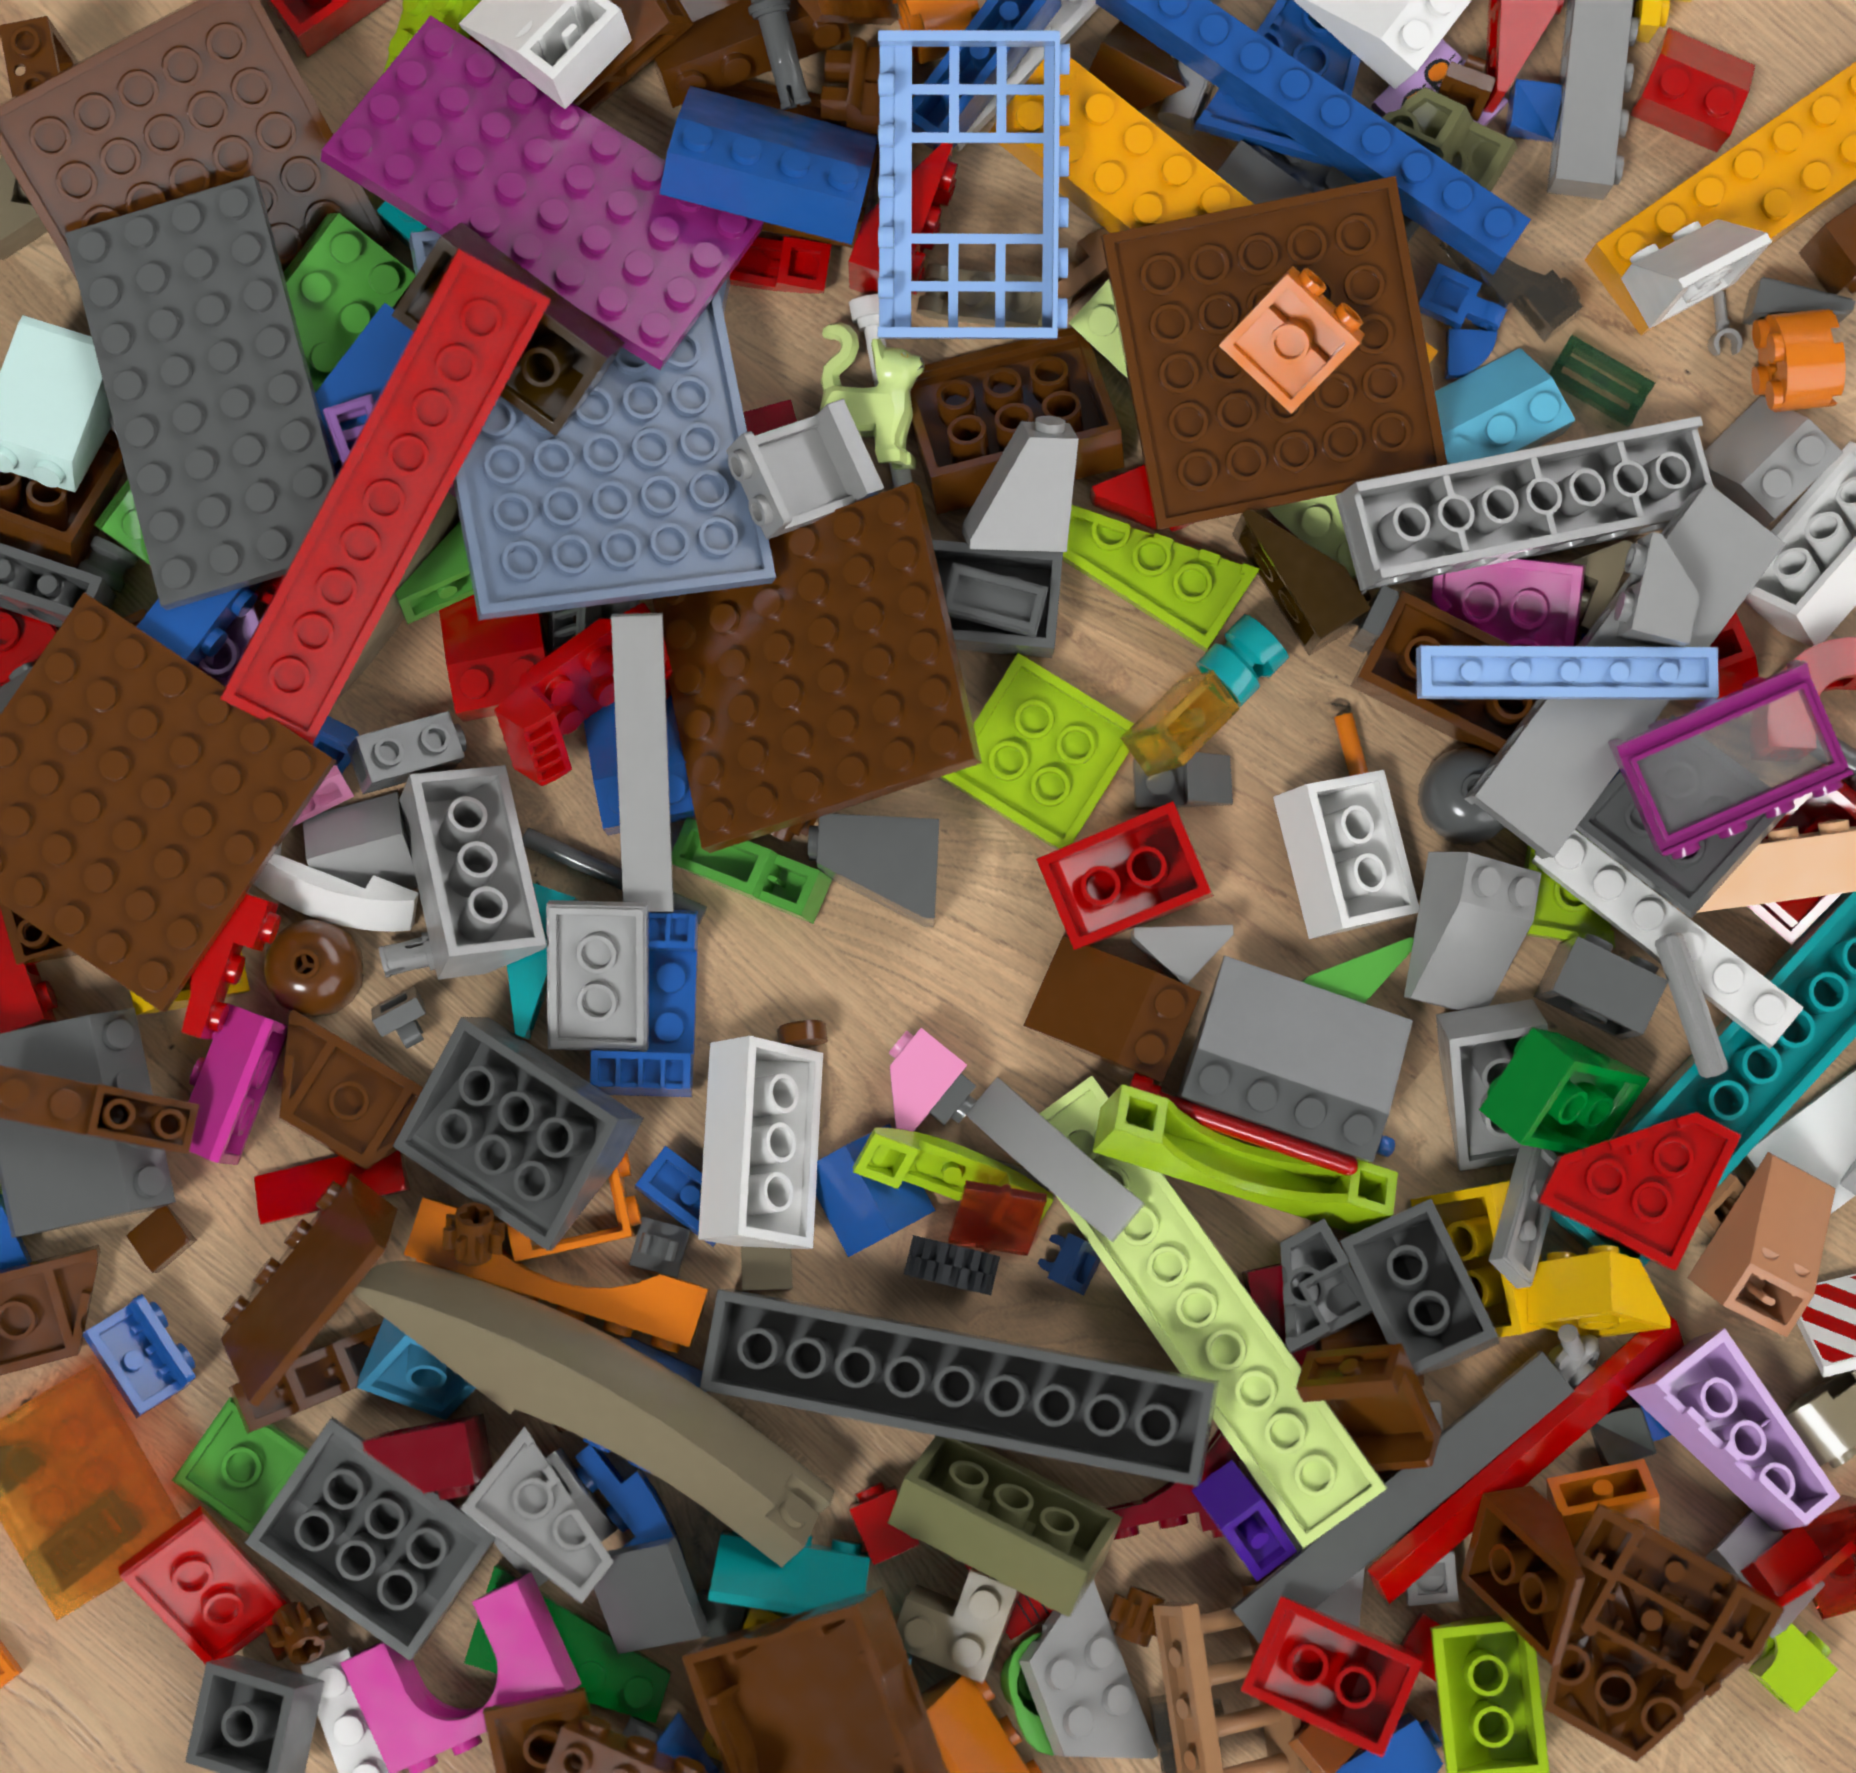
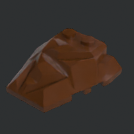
M1598 1503L1574 1546L1584 1575V1581L1560 1665L1551 1666L1544 1710L1629 1759L1638 1762L1685 1720L1684 1715L1706 1696L1712 1697L1722 1688L1721 1683L1743 1663L1748 1665L1760 1654L1785 1609L1760 1591L1742 1582L1732 1572L1646 1523L1635 1518L1631 1519L1617 1510Z

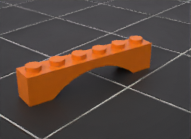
M422 1198L403 1254L415 1258V1262L426 1263L443 1269L446 1268L490 1284H495L537 1302L541 1299L557 1304L556 1310L584 1322L586 1314L603 1319L605 1322L602 1329L631 1338L633 1329L652 1335L651 1345L678 1353L681 1345L687 1347L693 1345L710 1288L665 1274L654 1276L639 1283L618 1287H582L556 1281L531 1270L521 1262H514L513 1256L503 1247L500 1255L492 1253L491 1259L483 1265H464L456 1260L454 1249H443V1228L446 1227V1215H456L459 1207L432 1198Z

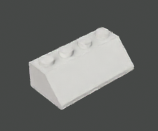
M1851 441L1844 447L1843 453L1816 479L1771 531L1786 544L1744 599V602L1779 632L1809 647L1824 642L1856 606V443Z
M753 1036L710 1043L698 1240L741 1247L813 1249L823 1053Z

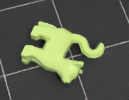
M841 322L829 324L823 329L822 335L826 339L839 341L841 349L823 366L821 377L823 397L820 411L827 404L844 399L860 436L875 437V453L879 463H891L894 470L916 469V458L906 451V442L913 417L910 391L918 376L924 372L925 364L922 357L911 354L902 348L885 347L880 339H872L873 361L878 379L877 387L858 388L842 386L839 376L856 358L859 349L858 335L850 325Z

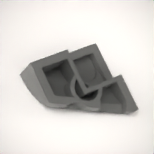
M1325 1219L1280 1242L1286 1347L1291 1354L1325 1339L1373 1313L1364 1291L1350 1267L1348 1258Z

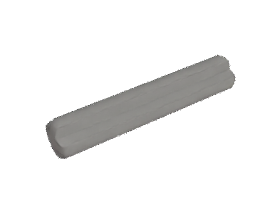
M1671 933L1662 936L1655 941V947L1666 979L1669 980L1668 985L1698 1072L1705 1078L1720 1075L1727 1071L1728 1065L1684 936L1681 933Z

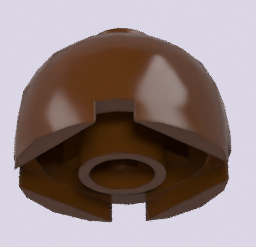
M308 919L292 923L277 933L274 941L266 949L263 972L267 988L278 1004L289 1011L294 1009L307 1017L328 1016L336 1014L350 1004L360 990L364 976L362 974L364 967L362 962L363 956L361 948L349 932L327 921ZM308 957L314 960V964L309 963ZM308 968L312 969L309 973L303 974Z

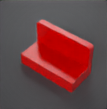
M1802 1526L1796 1527L1782 1535L1740 1572L1751 1587L1784 1607L1820 1583L1856 1551V1546L1851 1540L1825 1557Z

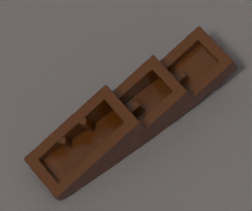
M382 1323L299 1357L257 1408L248 1401L240 1382L230 1386L229 1390L247 1434L356 1389L358 1378Z

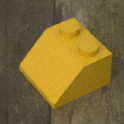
M1592 1246L1588 1248V1254L1580 1256L1570 1252L1549 1253L1546 1255V1261L1538 1262L1532 1286L1527 1287L1528 1324L1557 1332L1563 1325L1571 1324L1577 1328L1580 1336L1591 1334L1597 1338L1671 1328L1670 1316L1641 1261L1620 1254L1619 1248L1616 1246Z

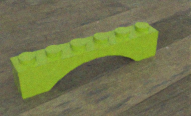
M1123 1084L1100 1107L1093 1148L1095 1153L1318 1222L1325 1219L1328 1226L1353 1234L1393 1216L1398 1172L1356 1159L1358 1161L1357 1172L1351 1176H1346L1275 1151L1245 1144L1199 1124L1178 1109L1167 1098Z

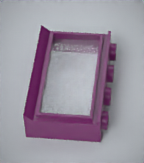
M1795 659L1786 663L1788 669L1768 678L1757 677L1742 684L1743 689L1720 699L1709 698L1695 705V710L1672 720L1667 718L1658 720L1648 725L1649 730L1623 741L1616 738L1608 742L1655 852L1663 857L1671 854L1672 859L1685 857L1698 851L1701 848L1699 841L1715 834H1718L1720 839L1736 835L1748 828L1747 820L1765 813L1766 818L1782 815L1795 808L1793 800L1811 792L1814 798L1830 794L1843 786L1841 779L1853 775V771L1849 768L1812 681L1807 662Z

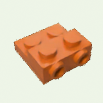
M1293 265L1219 344L1233 360L1291 414L1354 351L1365 335L1359 329L1363 324L1362 319L1349 305L1342 302L1336 307L1322 294L1327 287L1317 274L1308 268H1304L1300 273Z

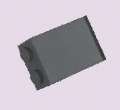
M827 814L819 817V826L809 825V861H817L818 870L832 878L833 881L923 927H934L939 819Z

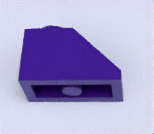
M1232 1460L1218 1471L1211 1473L1205 1481L1191 1490L1256 1581H1259L1297 1552L1262 1497Z

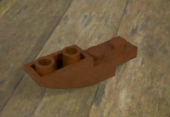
M0 1065V1119L104 1140L189 1154L199 1104Z

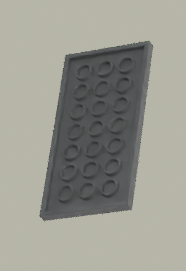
M253 175L65 233L161 607L170 610L285 575L334 483L337 473L259 181Z

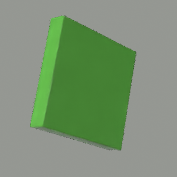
M230 1397L172 1481L251 1535L309 1449L274 1424L247 1434L233 1397Z

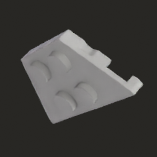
M1093 1579L1070 1618L1056 1610L1052 1611L1043 1624L1041 1635L1037 1640L1031 1642L1019 1662L1055 1756L1153 1759L1158 1756V1752Z

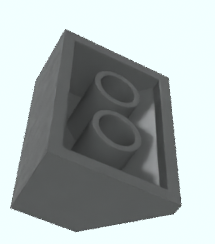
M1432 1199L1426 1200L1340 1240L1388 1344L1402 1343L1417 1376L1454 1365L1499 1344L1498 1335Z

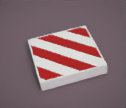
M1856 1274L1816 1283L1814 1296L1797 1321V1325L1823 1378L1856 1370Z

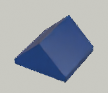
M889 1123V1124H887V1125H885V1126H883V1127H881V1128H892V1127H891V1125H890V1123ZM871 1133L817 1161L816 1197L848 1257L936 1211L922 1187L902 1181L897 1189L853 1173V1165Z

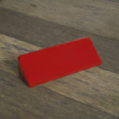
M397 1150L365 1171L338 1156L254 1176L260 1225H268L318 1213L320 1208L315 1203L333 1180L341 1185L350 1173L381 1197L411 1190L403 1153Z

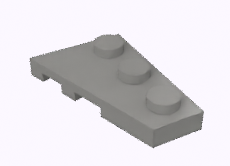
M525 1427L460 1508L462 1512L580 1604L583 1603L613 1563L612 1558L563 1487L560 1479L548 1464Z

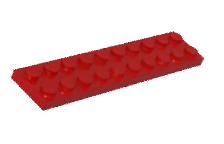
M460 248L457 249L221 694V700L261 720L270 716L301 738L313 744L551 299L466 251Z

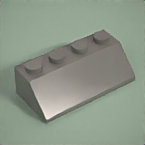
M506 765L410 774L399 801L438 980L487 974L545 949L547 944Z

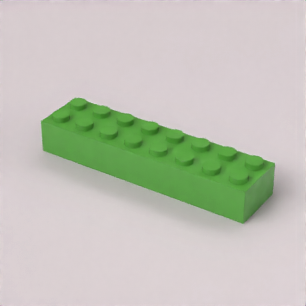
M340 213L326 215L283 272L315 393L384 302L393 308L416 277L411 270ZM127 479L94 525L150 566L129 480Z

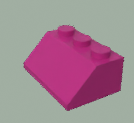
M229 1004L228 1016L222 1030L219 1033L214 1031L211 1038L213 1041L206 1058L199 1057L190 1076L189 1084L193 1085L194 1089L189 1102L199 1104L190 1152L216 1163L238 1165L286 1043L288 1025Z

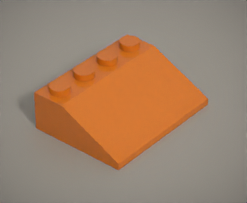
M954 1672L920 1694L949 1773H1043L1034 1758L1026 1763L1018 1751L1016 1745L1023 1740L1009 1716L1006 1715L999 1719L989 1703L996 1698V1695L986 1679L984 1683Z

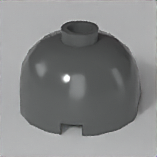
M1460 747L1443 753L1427 768L1419 783L1418 806L1424 822L1430 829L1433 828L1438 835L1444 837L1445 840L1453 844L1475 845L1492 839L1505 828L1476 804L1471 805L1464 799L1496 754L1483 748Z

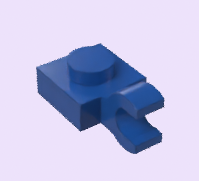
M1438 263L1419 301L1420 313L1455 329H1461L1465 319H1468L1481 330L1498 331L1507 309L1477 296L1482 285L1481 282Z

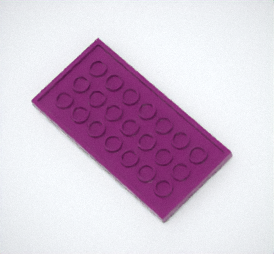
M431 15L321 150V161L438 234L443 235L462 222L625 343L623 345L624 349L660 371L760 234L764 223L756 219L659 194L665 166L664 159L575 104L571 103L564 109L502 59Z

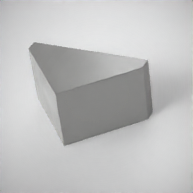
M1233 925L1136 927L1131 931V942L1169 978L1187 985L1233 936Z

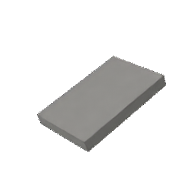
M549 900L546 904L548 1049L647 1052L649 1048L648 903Z

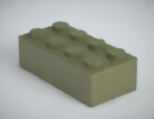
M936 1435L905 1476L888 1524L950 1555L953 1559L996 1579L999 1583L1033 1598L1045 1607L1056 1610L1070 1618L1105 1562L1122 1517L978 1443Z

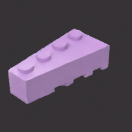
M1725 1328L1695 1337L1626 1391L1774 1531L1806 1526L1840 1498L1838 1492Z

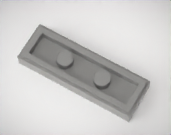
M1520 1145L1489 1257V1262L1517 1289L1531 1287L1552 1211L1536 1202L1557 1159L1552 1150Z

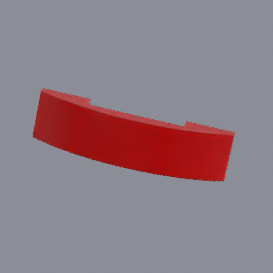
M784 236L783 241L757 237L731 272L730 285L779 292L824 294L832 244Z

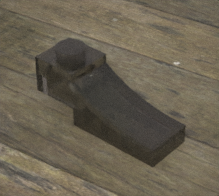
M1441 240L1438 244L1462 274L1482 283L1478 293L1483 299L1494 302L1506 308L1507 311L1514 306L1544 343L1574 320L1583 308V305L1579 302L1580 294L1573 283L1565 277L1559 278L1553 269L1546 275H1543L1505 258L1495 274L1492 275Z

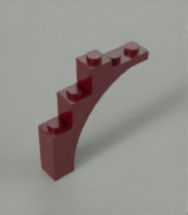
M1279 1263L1243 1271L1245 1289L1286 1345L1282 1264ZM1314 1344L1292 1354L1301 1367L1307 1352L1316 1351ZM1219 1428L1208 1442L1202 1482L1211 1473L1218 1471L1231 1460L1240 1470L1238 1461L1242 1460ZM1169 1481L1140 1500L1104 1507L1122 1517L1114 1540L1140 1534L1139 1525L1158 1521L1159 1529L1189 1523L1187 1515L1195 1513L1198 1528L1202 1532L1211 1530L1213 1538L1224 1536L1191 1491L1196 1487L1194 1485Z

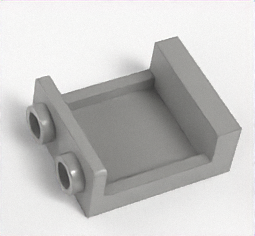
M844 399L827 404L815 416L755 436L752 431L743 433L726 449L730 471L734 478L741 482L749 500L750 515L753 521L758 526H761L767 540L810 525L835 512V509L877 495L884 489Z

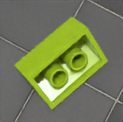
M1499 1615L1470 1617L1431 1627L1446 1773H1550L1537 1652Z

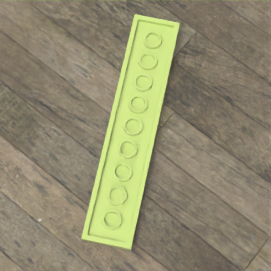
M1092 1075L1039 1114L1099 1166L1115 1177L1145 1205L1115 1241L1111 1242L1059 1197L1057 1198L1179 1372L1185 1375L1219 1381L1213 1420L1304 1548L1388 1488L1327 1402H1302L1296 1390L1302 1367L1289 1352L1285 1343L1166 1176L1156 1171L1093 1152L1100 1107L1109 1099V1096Z

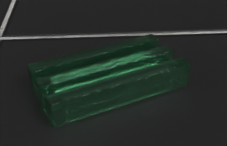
M1573 335L1566 342L1548 373L1555 381L1557 387L1627 427L1633 423L1637 416L1636 414L1655 385V382ZM1571 353L1638 390L1637 394L1570 356ZM1565 366L1594 385L1629 403V408L1626 410L1562 373L1563 367Z

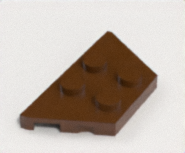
M293 1009L288 1018L279 1120L364 1171L396 1152L397 1149L393 1145L424 1087Z
M99 1245L0 1270V1375L77 1356L80 1353L84 1338L82 1335L86 1328L101 1254Z

